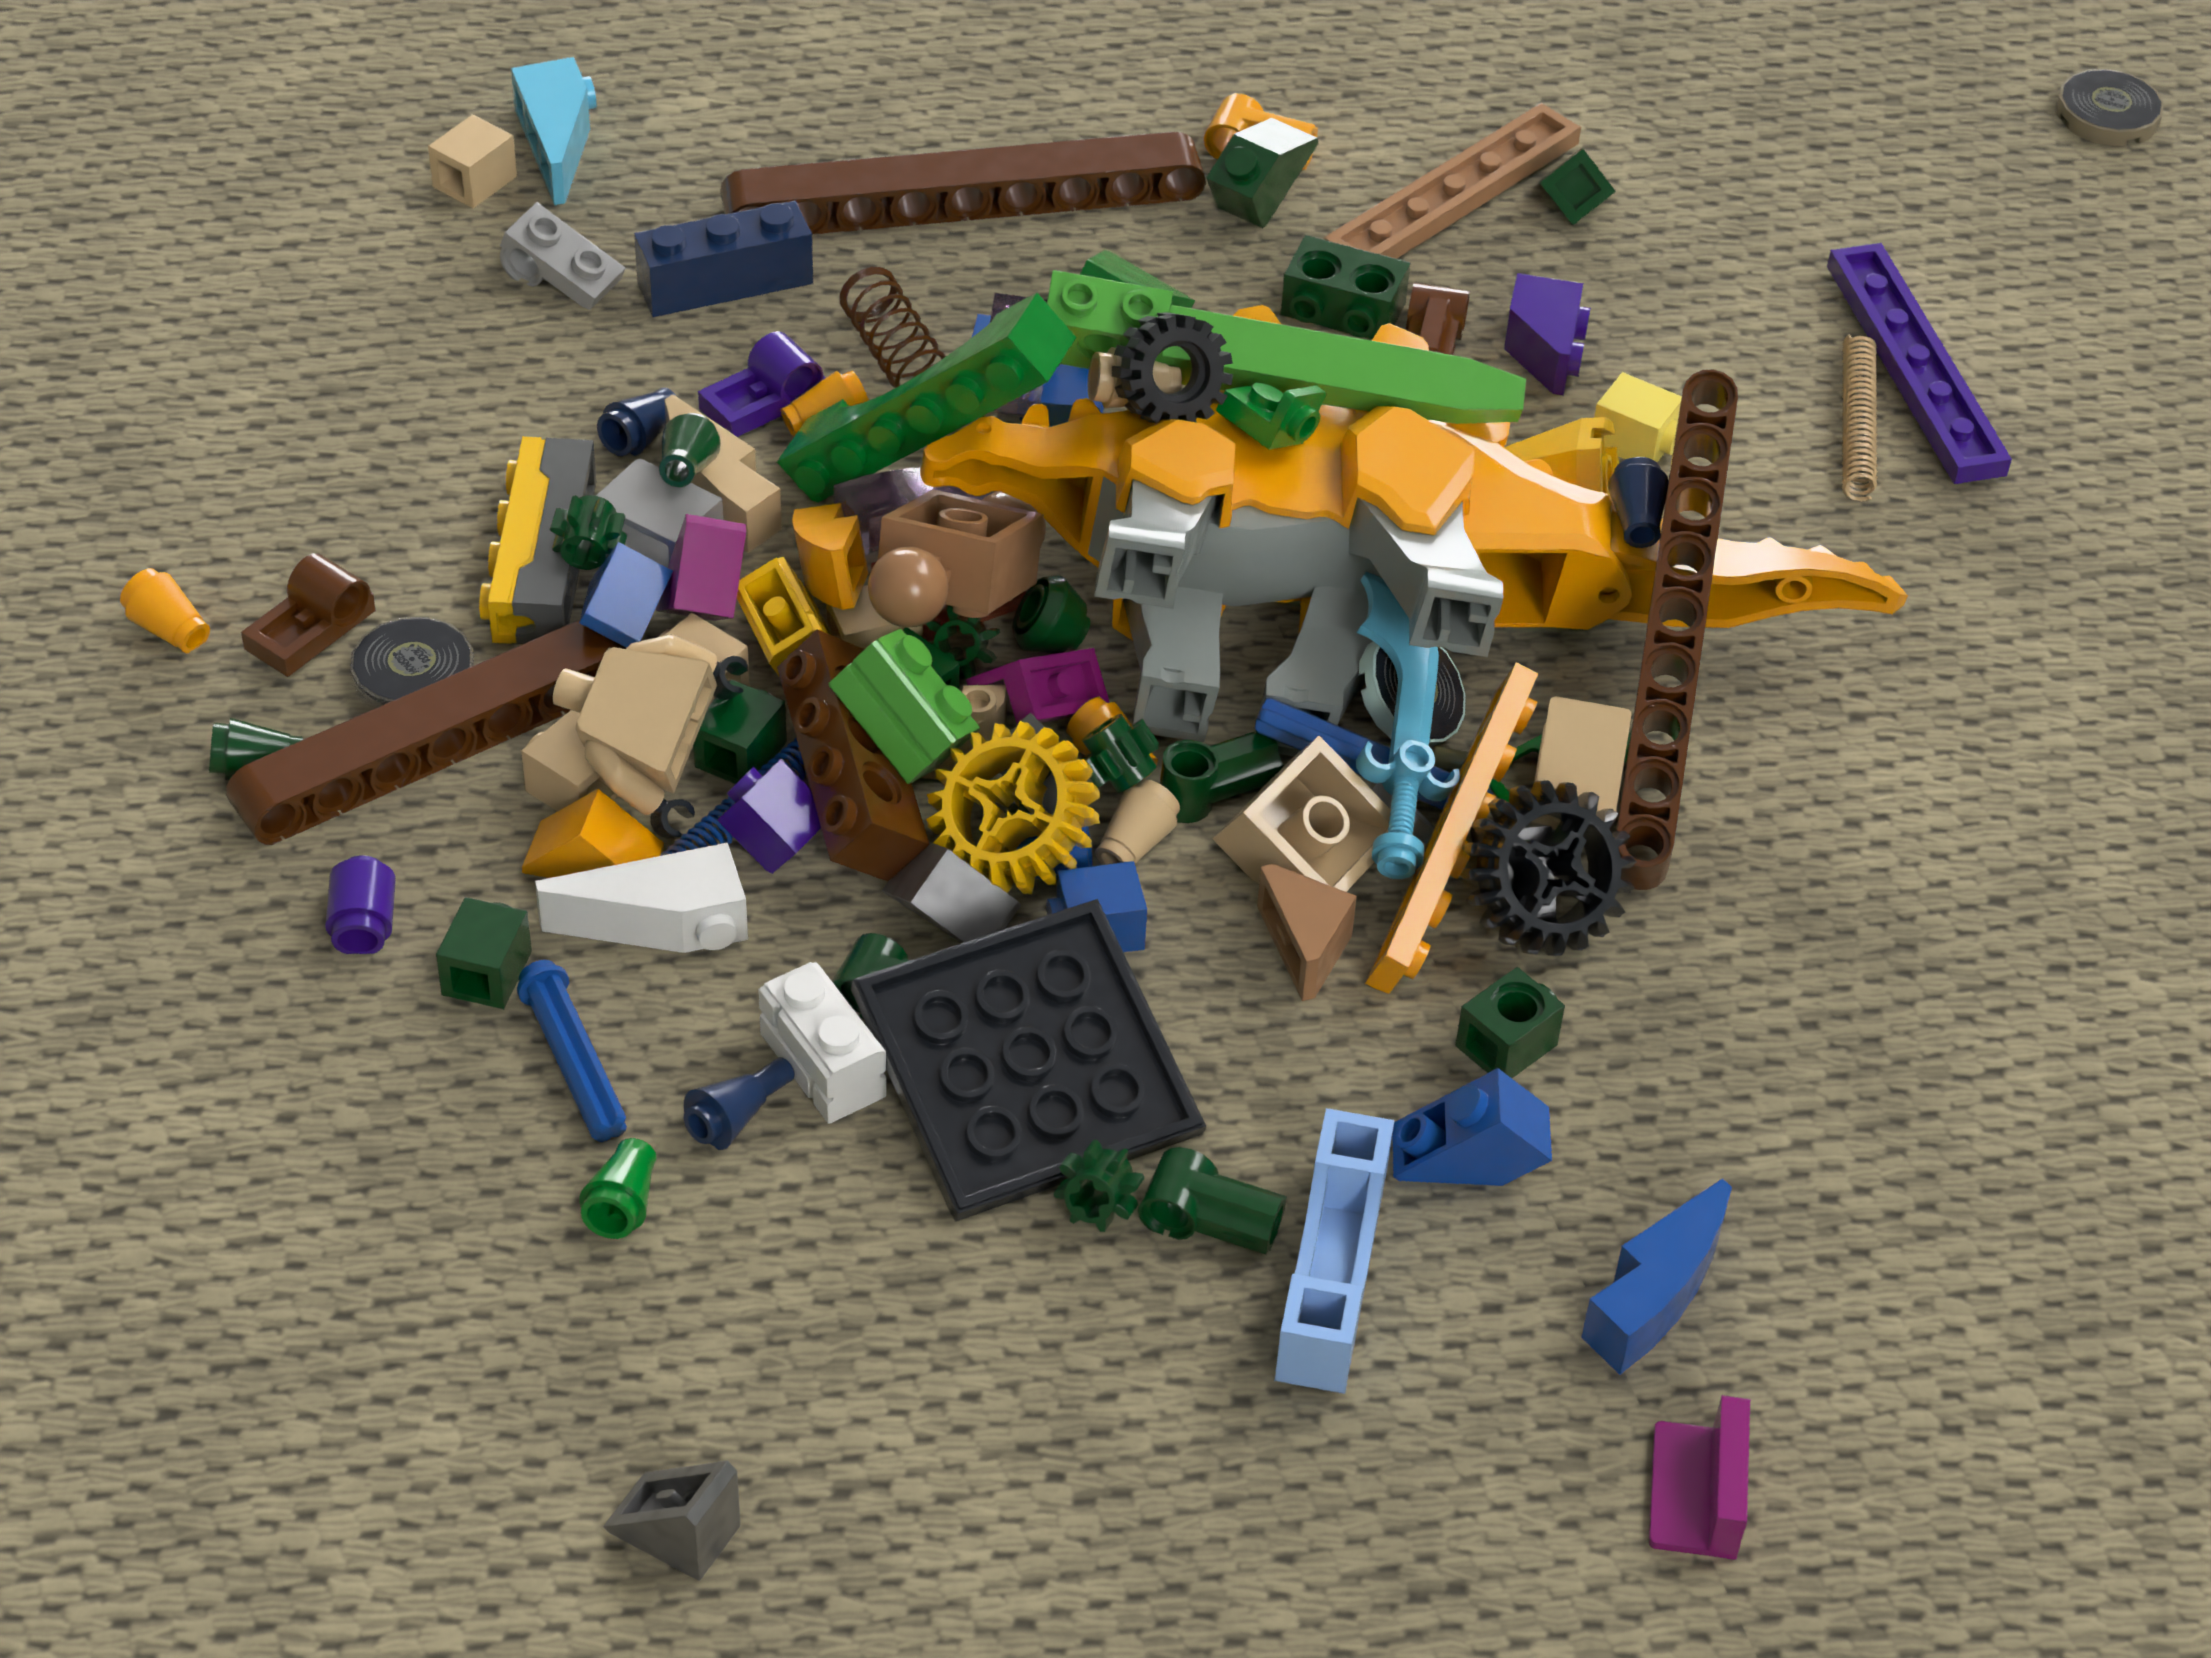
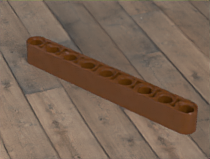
M1162 132L742 169L726 176L721 183L720 193L724 214L765 207L773 203L796 201L813 235L858 231L859 227L862 230L913 226V222L916 225L967 221L966 217H969V220L1021 216L1020 212H1022L1023 216L1074 211V207L1076 211L1123 207L1127 206L1126 203H1129V206L1179 202V198L1182 201H1190L1198 197L1204 190L1206 179L1195 143L1191 137L1182 132Z
M1714 369L1701 370L1686 380L1682 392L1616 829V831H1626L1627 834L1631 835L1626 844L1618 847L1620 856H1632L1629 854L1628 849L1636 845L1650 847L1658 855L1649 861H1641L1634 858L1637 862L1633 867L1621 869V879L1628 880L1636 890H1649L1658 887L1665 880L1675 841L1738 401V390L1733 379L1724 372ZM1709 404L1715 406L1719 411L1705 412L1696 406ZM1701 457L1707 459L1712 464L1698 466L1692 464L1688 459ZM1683 511H1695L1700 513L1705 518L1701 520H1689L1681 516L1679 513ZM1687 565L1692 567L1697 573L1681 575L1673 571L1671 567ZM1679 620L1688 625L1689 629L1674 631L1668 629L1662 622ZM1660 675H1670L1677 678L1682 684L1677 687H1664L1659 685L1654 678ZM1652 731H1661L1671 736L1674 741L1659 745L1647 739L1645 734ZM1643 788H1654L1663 793L1666 799L1659 802H1648L1639 797L1636 792Z

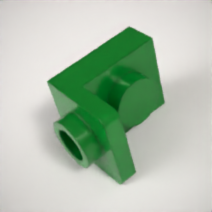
M1254 383L1251 386L1226 389L1224 394L1227 395V398L1223 405L1218 404L1216 411L1271 450L1303 444L1314 433L1320 422L1319 410L1326 397V392L1315 385L1287 390L1283 394L1280 390L1268 384Z

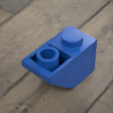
M1499 1068L1395 1121L1393 1126V1177L1398 1181L1503 1186L1552 1161L1549 1106Z

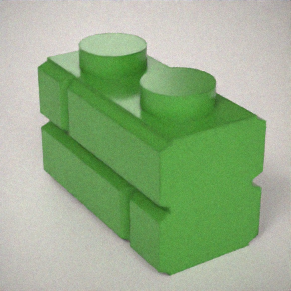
M898 629L872 642L828 684L905 782L910 784L937 769L950 757V748L961 747L971 738V732L976 733L980 730V726L971 716L972 706L968 698L956 687L946 685L932 668V656L928 648L916 637L906 635L902 629Z

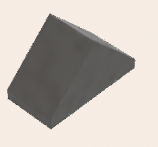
M929 842V846L889 880L882 889L885 894L961 943L1004 930L1021 906L1016 899L1000 887L991 885L988 878L952 851Z
M727 1460L645 1472L603 1527L608 1533L700 1581L741 1526L737 1470Z

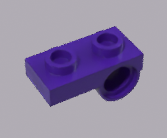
M772 332L762 337L754 345L748 357L747 369L698 391L699 409L709 419L739 437L781 417V408L790 405L792 401L826 377L823 376L821 366L783 332Z

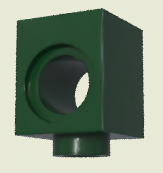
M1516 967L1461 1006L1455 1046L1487 1073L1499 1068L1509 1077L1513 1078L1558 1045L1565 1005L1558 1000L1550 988L1544 984L1537 983L1519 967Z

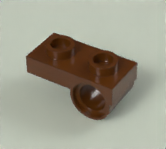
M318 553L308 555L296 565L289 577L287 584L288 597L241 632L244 650L286 677H289L375 612L374 594L365 581Z

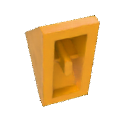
M598 788L540 821L522 865V873L553 878L658 857L664 851V842Z

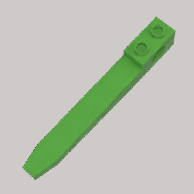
M1057 270L1052 271L1047 304L1077 337L1060 362L1063 365L1089 369L1095 352L1107 353L1111 347L1116 348L1117 345L1127 346L1129 340L1123 334L1129 327L1139 329L1141 325L1138 320L1145 316L1158 317L1157 313L1168 312L1196 317L1195 319L1206 321L1213 326L1211 332L1223 336L1227 343L1221 346L1220 349L1221 351L1231 353L1233 364L1224 365V373L1233 374L1232 385L1222 383L1220 390L1223 391L1251 386L1254 383H1264L1275 387L1284 394L1287 390L1317 385L1326 392L1322 405L1371 411L1376 406L1411 409L1427 420L1455 424L1518 422L1523 411L1526 378L1470 358L1171 305L1173 291ZM1179 346L1166 348L1157 356L1155 361L1179 367L1182 374L1181 385H1187L1192 372L1190 357Z

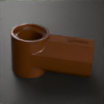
M1414 282L1406 330L1423 337L1428 344L1429 351L1454 355L1456 340H1462L1470 291Z

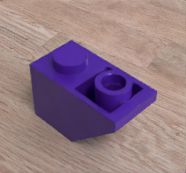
M1517 273L1510 305L1504 349L1552 394L1564 396L1567 375L1579 377L1584 343L1574 342V339L1585 341L1591 308L1580 306L1584 283Z

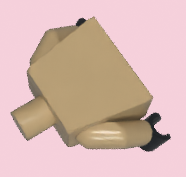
M672 634L631 643L626 649L609 648L604 653L595 677L565 668L560 673L553 692V704L580 713L576 723V731L585 747V759L613 793L641 814H651L650 824L653 831L658 836L664 838H678L682 836L679 831L673 829L668 823L667 816L671 808L675 809L685 818H694L695 815L694 807L690 802L683 799L665 800L664 790L671 793L675 792L712 697L714 696L719 700H729L744 692L741 687L734 686L727 681L725 671L737 676L748 671L746 660L740 656H730L718 662L715 653Z

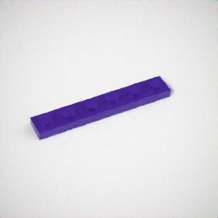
M1876 243L1830 250L1827 264L1829 272L1867 337L1872 338L1876 342L1877 354L1953 484L2007 476L2012 458L1883 244Z

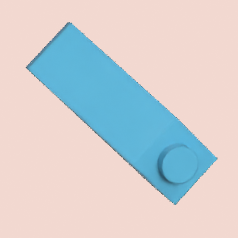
M574 57L511 68L515 111L554 205L566 202L590 131L589 109H594L597 106L592 79L590 76L582 77Z

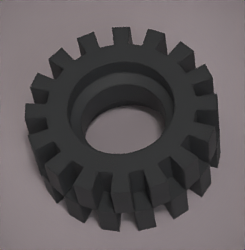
M1165 312L1157 313L1158 317L1145 316L1138 320L1141 325L1139 329L1129 327L1123 334L1129 340L1127 346L1117 345L1114 355L1122 357L1121 366H1112V377L1121 379L1122 384L1114 388L1118 397L1128 400L1124 406L1131 413L1141 415L1140 419L1152 423L1170 419L1197 422L1196 418L1209 419L1215 414L1210 407L1211 404L1223 405L1227 398V395L1219 391L1222 383L1232 385L1233 374L1224 373V365L1233 364L1231 353L1221 351L1220 349L1221 346L1227 343L1223 336L1211 332L1213 326L1206 321L1195 319L1196 317ZM1179 346L1190 357L1192 364L1191 376L1187 385L1182 390L1173 394H1166L1158 388L1154 381V362L1157 356L1166 348Z

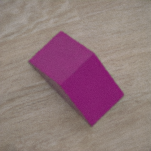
M686 514L667 567L673 570L659 600L656 611L681 616H688L694 613L702 619L713 621L734 618L746 538V524Z

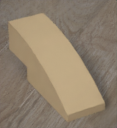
M673 394L664 400L666 424L672 418L682 414L697 413L703 415ZM709 419L715 425L720 436V452L711 464L694 476L691 483L723 499L724 520L746 524L744 550L749 553L782 530L781 491L779 487L756 472L755 448Z

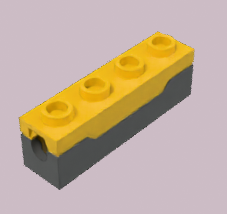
M522 436L518 460L508 461L506 492L507 495H510L509 500H500L497 531L498 535L501 536V540L491 541L488 570L489 576L493 577L492 583H482L479 599L481 620H490L492 643L525 644L570 624L580 569L569 565L563 559L561 552H554L552 550L556 534L550 531L556 508L568 510L572 496L576 495L580 498L586 495H594L597 480L593 440L546 438L544 440L542 437Z

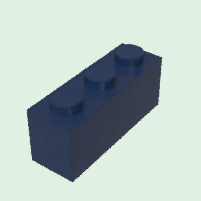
M796 201L773 203L765 207L731 214H718L711 218L676 225H664L656 229L634 233L637 283L652 317L813 284L812 233Z

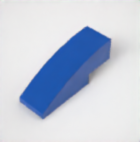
M1723 1178L1622 1245L1614 1282L1589 1299L1581 1338L1619 1375L1653 1349L1678 1322L1698 1292L1713 1260L1732 1187Z

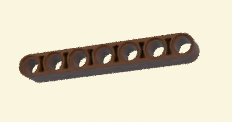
M580 620L575 621L243 766L230 778L226 786V796L255 838L264 845H274L283 841L280 836H283L285 839L339 816L338 810L346 813L397 790L395 785L402 788L454 765L451 760L458 763L508 741L507 735L512 739L564 716L561 711L567 714L570 709L553 704L554 687L562 670L567 668L595 677L604 653L609 648L626 649V647L580 624Z

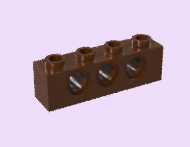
M817 629L796 650L791 652L777 669L830 861L888 882L930 845L912 783L907 784L829 687L828 683L846 666L851 664L864 649Z

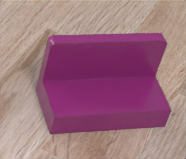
M1094 648L1020 659L966 679L967 685H1006L1017 725L1030 712L1042 723L1073 717L1081 706L1095 697H1101L1107 703L1110 702Z
M1721 1395L1713 1428L1658 1421L1655 1424L1648 1540L1650 1547L1667 1551L1737 1559L1747 1525L1751 1399Z

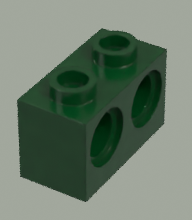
M1305 235L1284 273L1280 315L1297 319L1304 323H1312L1346 332L1356 337L1373 339L1381 325L1396 324L1406 304L1411 262Z

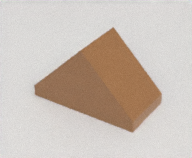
M1275 864L1261 866L1257 902L1258 910L1302 1001L1314 999L1352 937L1357 896Z

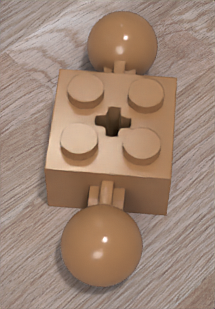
M934 489L882 517L878 561L873 566L868 580V594L873 608L884 620L900 627H918L930 622L941 612L945 604L953 606V612L960 616L970 618L988 616L991 612L1008 601L1013 600L1016 596L1037 583L1040 548L1046 534L1044 514L1038 513L1030 504L1001 491L993 492L982 500Z

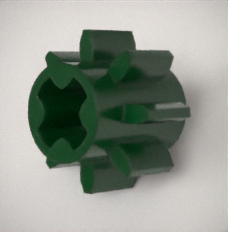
M576 495L572 496L568 510L556 508L550 527V531L556 534L552 550L554 552H561L563 559L575 568L582 570L596 569L604 563L618 542L625 545L627 534L622 531L626 516L624 513H617L615 507L605 498L595 495H586L580 498Z
M948 605L947 614L949 622L944 623L940 619L934 618L926 623L930 630L936 632L934 642L931 644L960 663L962 673L968 679L975 676L976 668L973 660L978 658L984 663L991 664L997 659L996 655L987 649L989 639L994 638L1001 632L999 628L986 629L985 625L980 621L982 617L970 618L960 616L953 612V606ZM957 625H959L962 634L972 633L975 639V644L966 649V656H964L961 647L951 648L948 637L957 633Z
M1118 714L1096 727L1082 739L1090 753L1081 759H1084L1091 766L1093 775L1090 779L1097 788L1110 781L1117 793L1123 792L1143 780L1157 767L1149 754L1159 748L1157 746L1159 742L1143 719L1129 726L1123 715Z
M1097 1139L1093 1140L1084 1151L1083 1158L1078 1154L1069 1153L1059 1166L1061 1172L1068 1178L1061 1182L1053 1194L1054 1198L1065 1200V1204L1071 1213V1223L1074 1224L1079 1220L1086 1223H1096L1099 1231L1105 1232L1113 1221L1115 1214L1120 1218L1129 1219L1139 1205L1131 1193L1135 1192L1145 1179L1144 1174L1133 1172L1132 1166L1127 1160L1129 1150L1123 1148L1117 1152L1112 1149H1102V1145Z

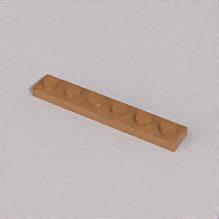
M1540 103L1325 236L1324 240L1397 259L1578 145L1581 127L1543 103Z

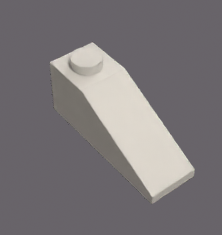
M728 843L535 881L539 922L543 932L682 953L701 949L719 950L732 943L748 940L746 897Z

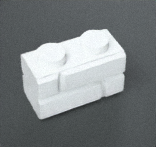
M809 962L764 983L759 988V1009L762 1011L760 1014V1032L762 1037L778 1058H785L792 1065L795 1073L794 1079L808 1098H813L814 1106L828 1124L886 1097V1076L883 1074L886 1071V1051L817 962Z

